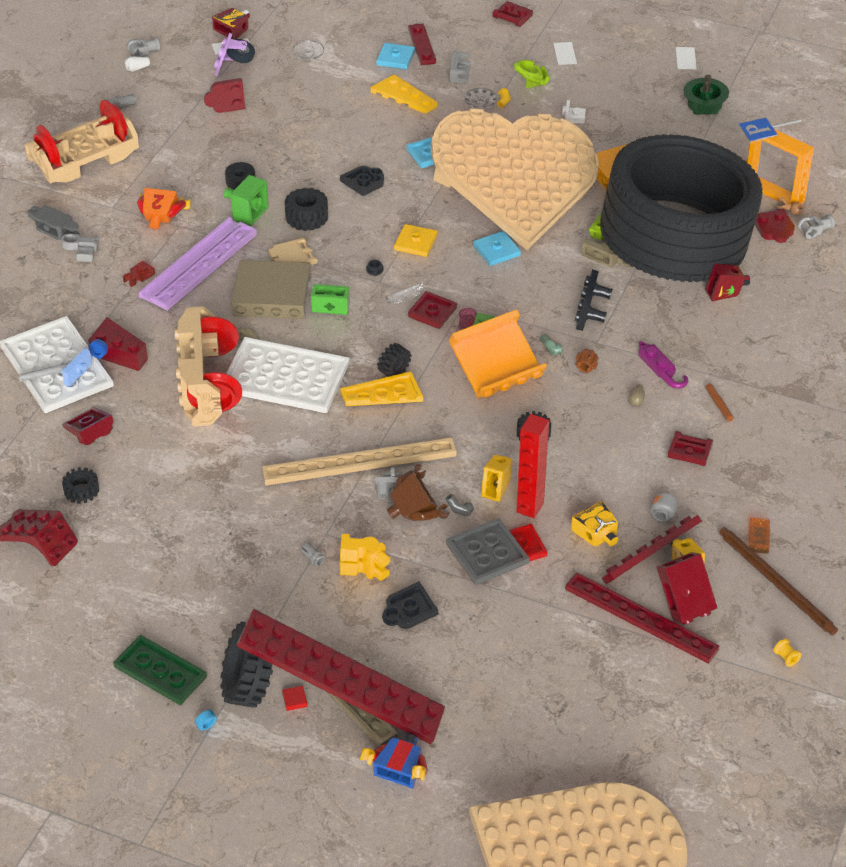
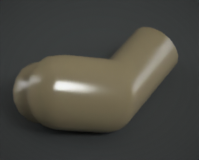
M242 327L237 329L239 339L241 340L244 337L261 340L252 329Z

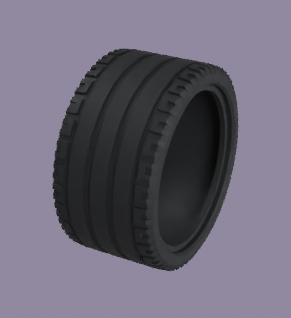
M673 134L636 139V141H632L624 146L617 153L613 162L601 213V234L609 249L615 255H618V258L623 259L625 263H629L631 267H635L637 270H642L651 276L655 275L666 280L671 279L681 282L707 281L713 264L739 266L742 263L748 250L763 194L761 180L758 174L755 173V170L751 168L752 166L747 164L746 160H743L742 157L737 156L731 150L708 140ZM654 201L681 203L697 208L707 214L682 212L665 207Z

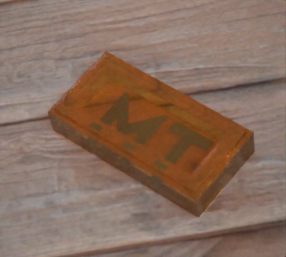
M750 517L748 547L755 553L769 554L770 519Z

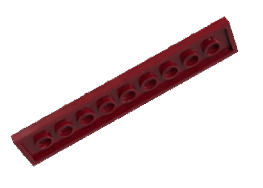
M256 609L251 611L236 645L237 647L414 735L428 744L434 741L445 709L444 705Z

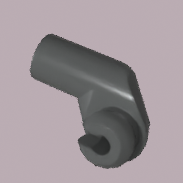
M450 494L445 498L454 513L469 516L474 510L471 503L460 504L454 494Z

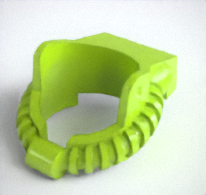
M531 60L517 61L513 65L515 71L526 79V88L547 85L550 81V76L545 66L539 68Z

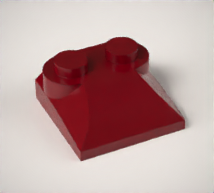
M92 407L62 423V426L77 436L80 444L90 445L97 438L111 433L114 420L111 414Z

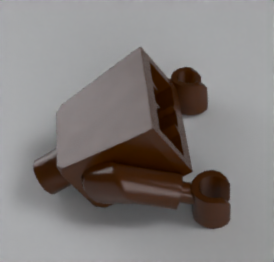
M417 464L414 471L410 470L398 477L393 492L390 494L395 504L387 509L388 514L393 519L400 514L412 521H427L438 518V516L445 519L449 516L450 512L443 513L441 511L448 507L446 504L441 505L438 510L436 509L438 505L422 481L426 475V470L418 472L421 470L422 465Z

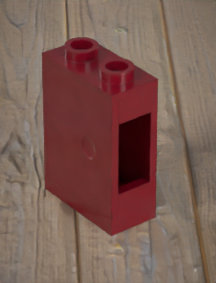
M691 552L656 567L673 621L683 625L689 624L694 621V618L708 616L711 614V611L718 608L701 554Z

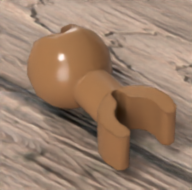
M779 198V202L784 205L776 206V210H790L793 215H800L804 210L801 203L795 202L790 204L784 198Z

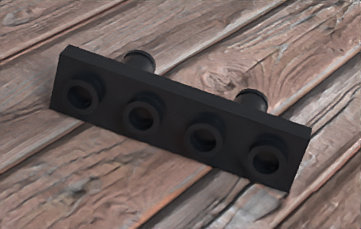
M593 269L591 275L586 276L584 286H587V288L583 287L581 298L584 299H580L578 309L581 311L577 310L574 320L578 322L576 329L583 331L588 319L604 323L607 312L591 308L590 304L594 295L610 300L613 290L596 283L599 271Z

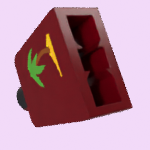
M713 264L705 291L711 301L737 297L742 286L750 285V276L744 275L737 265Z

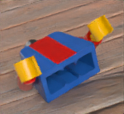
M407 734L404 740L392 738L388 744H384L375 750L363 748L359 760H367L369 765L374 762V776L412 789L414 788L416 778H421V781H424L425 775L428 772L425 757L421 755V747L416 745L418 739L412 734Z

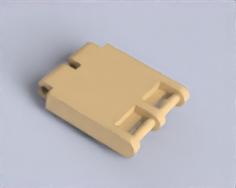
M305 238L277 244L268 250L271 260L276 262L310 263V265L318 262L317 258L312 255V249L307 246Z

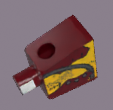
M234 8L225 10L212 16L213 30L226 37L231 33V39H237L248 29L250 14L247 10L242 12Z

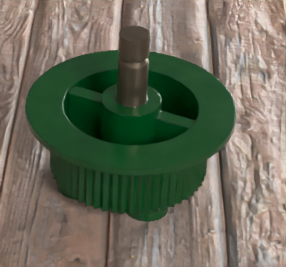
M705 75V78L689 81L684 86V95L688 99L687 104L689 108L693 110L695 115H715L722 108V103L728 99L729 89L721 81L712 79L711 75Z

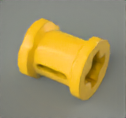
M786 638L780 640L773 649L775 654L780 655L785 660V664L788 667L795 665L802 655L800 651L794 650L790 645V641Z

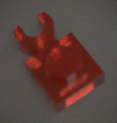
M141 261L130 269V273L123 275V282L129 281L130 287H133L138 280L144 282L153 276L155 268Z

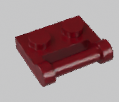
M506 1L499 9L493 11L492 16L493 18H500L521 27L533 16V10Z
M675 431L668 451V458L706 466L713 446V439L708 438L705 440Z

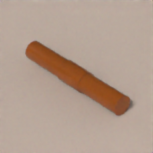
M711 383L707 384L705 388L727 421H732L734 416L721 396H719Z

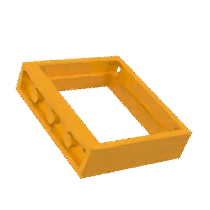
M774 129L778 136L762 140L798 157L793 191L790 192L759 177L763 187L762 192L778 202L779 198H784L787 203L799 202L802 204L805 202L814 147ZM762 140L750 142L748 147L749 155L746 161L747 164L752 166L751 168L755 170V173L758 170Z

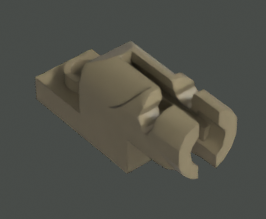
M585 239L582 242V256L610 268L616 263L631 267L629 263H625L623 259L618 258V255H615L609 249L606 241L598 244Z

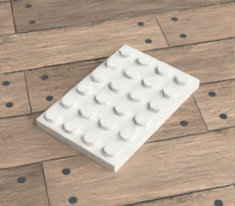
M67 316L0 341L1 349L18 374L70 363L84 348L89 350L88 345ZM92 355V365L70 387L64 384L62 372L23 381L44 413L114 386L111 377L98 359Z
M244 337L226 374L233 376L239 381L242 387V396L327 413L349 366L350 358Z

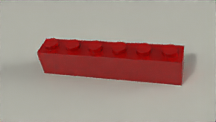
M530 414L520 430L516 512L535 519L544 504L549 420Z

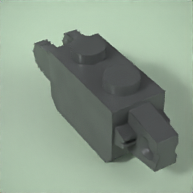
M44 205L42 208L33 206L27 211L28 217L35 221L36 229L50 237L61 240L65 234L80 235L76 231L79 228L78 223L72 221V216L48 205Z

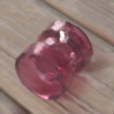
M464 308L460 310V331L473 326L477 315L474 309Z

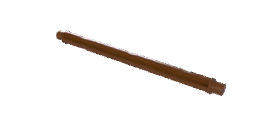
M726 527L719 531L725 542L740 553L744 559L772 582L776 588L807 614L825 632L827 631L831 636L837 633L838 628L833 625V622L739 537Z

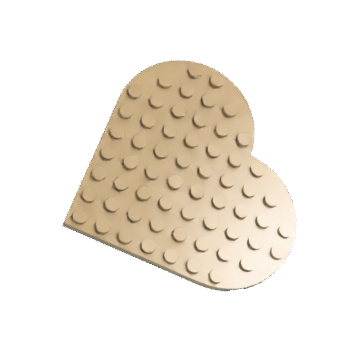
M469 109V111L462 112L458 110L446 116L439 123L431 140L432 159L440 175L527 251L591 189L598 176L599 166L598 155L595 154L592 147L593 143L588 136L570 121L551 117L550 114H538L537 116L530 117L527 115L512 124L496 113L483 112V109Z
M615 782L597 783L472 806L469 809L487 867H686L687 865L686 840L675 816L656 797L632 785Z

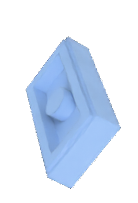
M84 348L62 370L65 385L70 387L92 365L90 350Z

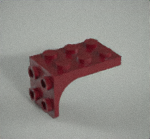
M18 509L7 522L0 525V541L28 543L43 554L50 566H56L78 543L77 537L60 511Z

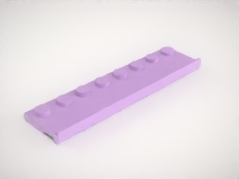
M228 217L138 293L139 298H143L168 311L257 235V229L242 222L237 223L233 221L232 217Z

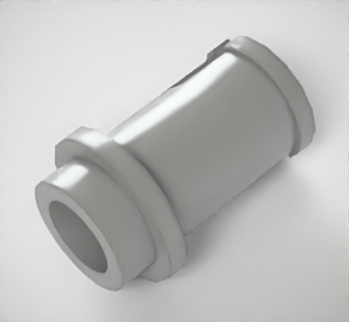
M305 543L302 546L306 551L301 548L300 552L310 560L313 566H320L324 563L325 557L323 552L317 551L310 543Z

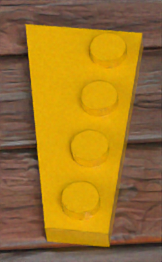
M395 74L371 86L372 93L376 94L378 92L384 98L388 99L391 97L396 99L397 103L409 104L410 108L425 114L438 107L437 101Z
M412 372L340 388V394L345 406L423 402V395Z

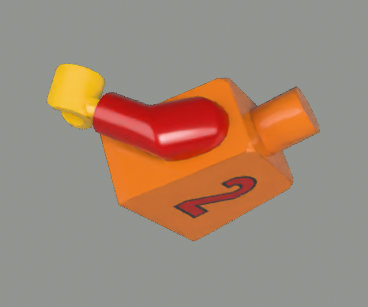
M145 188L144 196L142 193H139L137 205L145 219L150 221L149 227L159 229L160 222L169 223L182 209H189L191 199L185 201L184 197H181L179 201L176 191Z

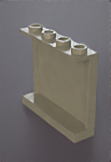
M240 260L231 302L232 315L304 319L308 281L311 279L310 263Z

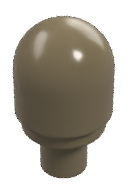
M641 384L636 385L630 392L629 402L633 406H640L644 401L645 392Z

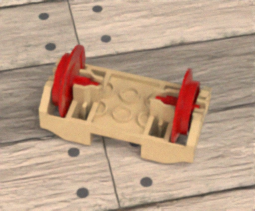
M104 99L100 102V118L51 136L43 125H38L36 127V134L33 135V141L24 145L27 159L30 162L34 161L40 167L50 184L53 182L67 183L81 177L79 166L104 157L111 165L126 159L135 149L139 148L138 135L130 119L127 116H123V112L115 104H111L108 100Z
M204 306L187 307L178 320V328L175 329V340H179V342H176L177 353H181V356H178L179 367H176V377L181 380L178 381V393L182 392V395H179L180 406H184V413L192 421V426L212 425L222 412L232 409L239 403L242 397V387L239 381L231 375L220 372L205 373V357H219L232 351L238 343L239 334L233 323L224 318L216 317Z

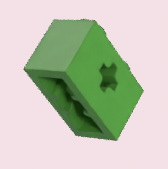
M313 285L311 294L312 312L348 315L350 305L349 287Z

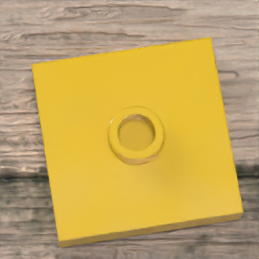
M405 224L394 245V250L428 257L438 236V231Z

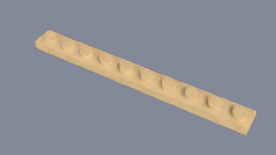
M451 437L262 466L265 486L455 457L456 448Z

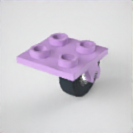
M229 33L228 38L223 40L214 65L216 69L215 76H218L223 60L239 63L252 61L255 55L253 45L243 39H231L232 34Z

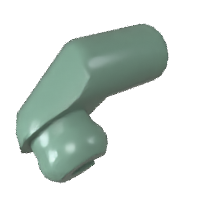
M543 334L540 337V341L552 355L562 353V346L560 344L555 345L547 334Z

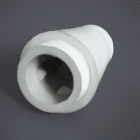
M129 56L125 59V67L127 71L131 72L150 65L148 57Z

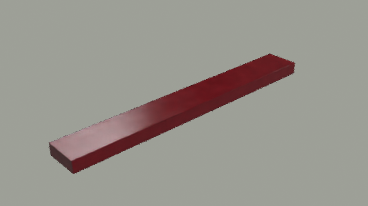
M577 572L565 586V590L708 664L719 651V645Z

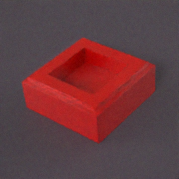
M303 686L282 690L286 711L308 707Z

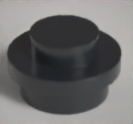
M371 260L366 266V271L370 275L377 276L383 273L384 266L379 260Z

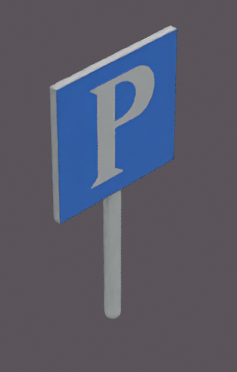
M765 117L740 123L739 126L748 140L754 142L778 136L774 128L802 122V119L771 125Z

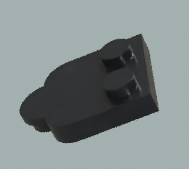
M359 166L340 175V182L360 195L365 196L383 187L384 174L380 168Z
M420 581L388 596L386 600L387 608L382 614V619L388 626L398 625L400 628L409 629L439 615V612Z

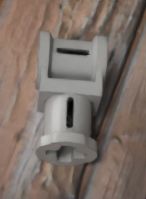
M157 37L149 41L132 39L127 43V49L133 57H144L149 55L150 51H160V43Z
M831 214L819 219L817 216H806L799 220L797 227L804 231L807 239H813L817 235H821L824 229H833L835 221Z

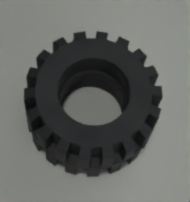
M314 188L296 189V191L290 192L285 199L287 223L292 228L303 231H311L325 225V222L328 220L327 196Z

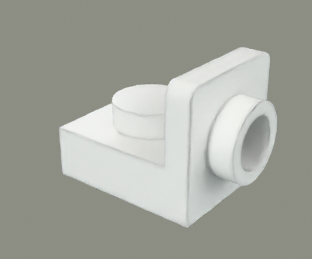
M567 100L566 106H563L562 116H565V119L571 123H585L586 109L570 108V100Z

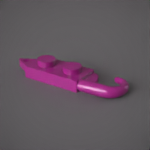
M639 341L638 356L658 377H661L670 387L676 389L683 388L688 384L689 381L686 375L683 376V382H676L671 378L676 372L675 365L655 344L650 345Z

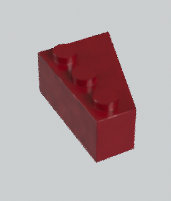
M108 317L105 318L88 339L89 344L95 339H100L106 343L108 352L104 357L100 358L102 360L139 371L148 360L146 343Z

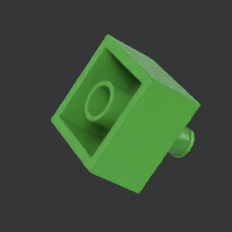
M248 175L235 190L227 187L224 191V197L231 199L233 221L238 223L242 222L252 226L269 208L267 181Z

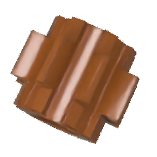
M587 348L582 350L581 353L578 352L575 358V365H577L576 367L581 372L589 373L593 369L596 370L599 357L594 350H588Z

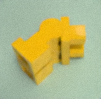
M342 534L340 575H358V572H363L369 580L373 577L380 581L384 580L390 575V570L385 567L390 562V557L385 553L386 545L382 542L379 543L374 537L357 539L350 538V534Z

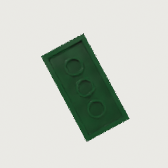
M139 635L113 662L114 668L180 706L207 678L206 671L142 635Z

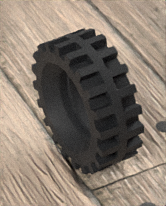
M241 621L236 624V629L232 630V637H229L227 649L225 648V659L222 661L223 672H221L220 677L222 678L220 688L223 689L221 695L224 697V702L228 704L256 708L257 704H261L262 697L266 695V688L270 685V675L273 674L272 664L236 646L246 625V622Z

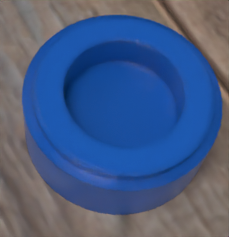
M100 339L92 341L89 344L90 354L98 359L104 357L108 352L106 343Z

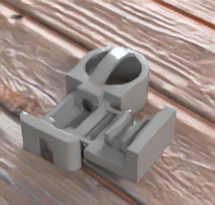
M65 234L62 236V247L66 250H80L77 251V261L93 262V252H96L98 248V236L87 238L80 237L79 234Z

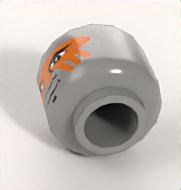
M669 493L656 494L650 506L651 515L659 522L672 520L678 508L677 499Z

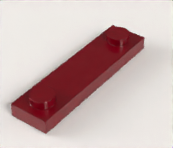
M424 23L408 25L420 65L436 64V57Z

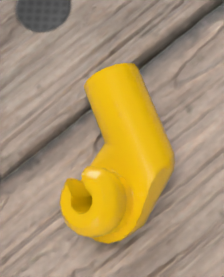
M501 88L498 91L501 99L497 102V105L500 108L505 107L511 101L509 90L506 88Z

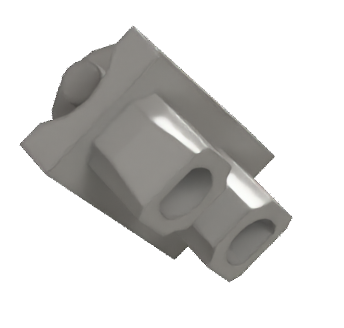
M391 467V472H383V477H375V490H377L378 498L389 497V490H393L398 477L403 475V472H395V467Z

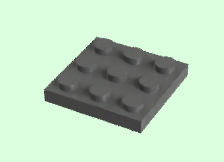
M500 518L446 539V545L475 585L529 564V557Z

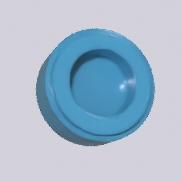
M206 710L195 719V724L199 730H207L216 723L217 716L213 710Z

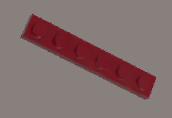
M696 515L692 519L688 516L679 522L681 524L680 527L677 528L674 525L665 531L667 535L663 538L659 535L651 540V546L643 545L636 550V556L633 557L630 554L621 560L623 564L619 567L614 564L606 570L608 574L602 577V580L605 584L610 583L701 523V518L699 515Z

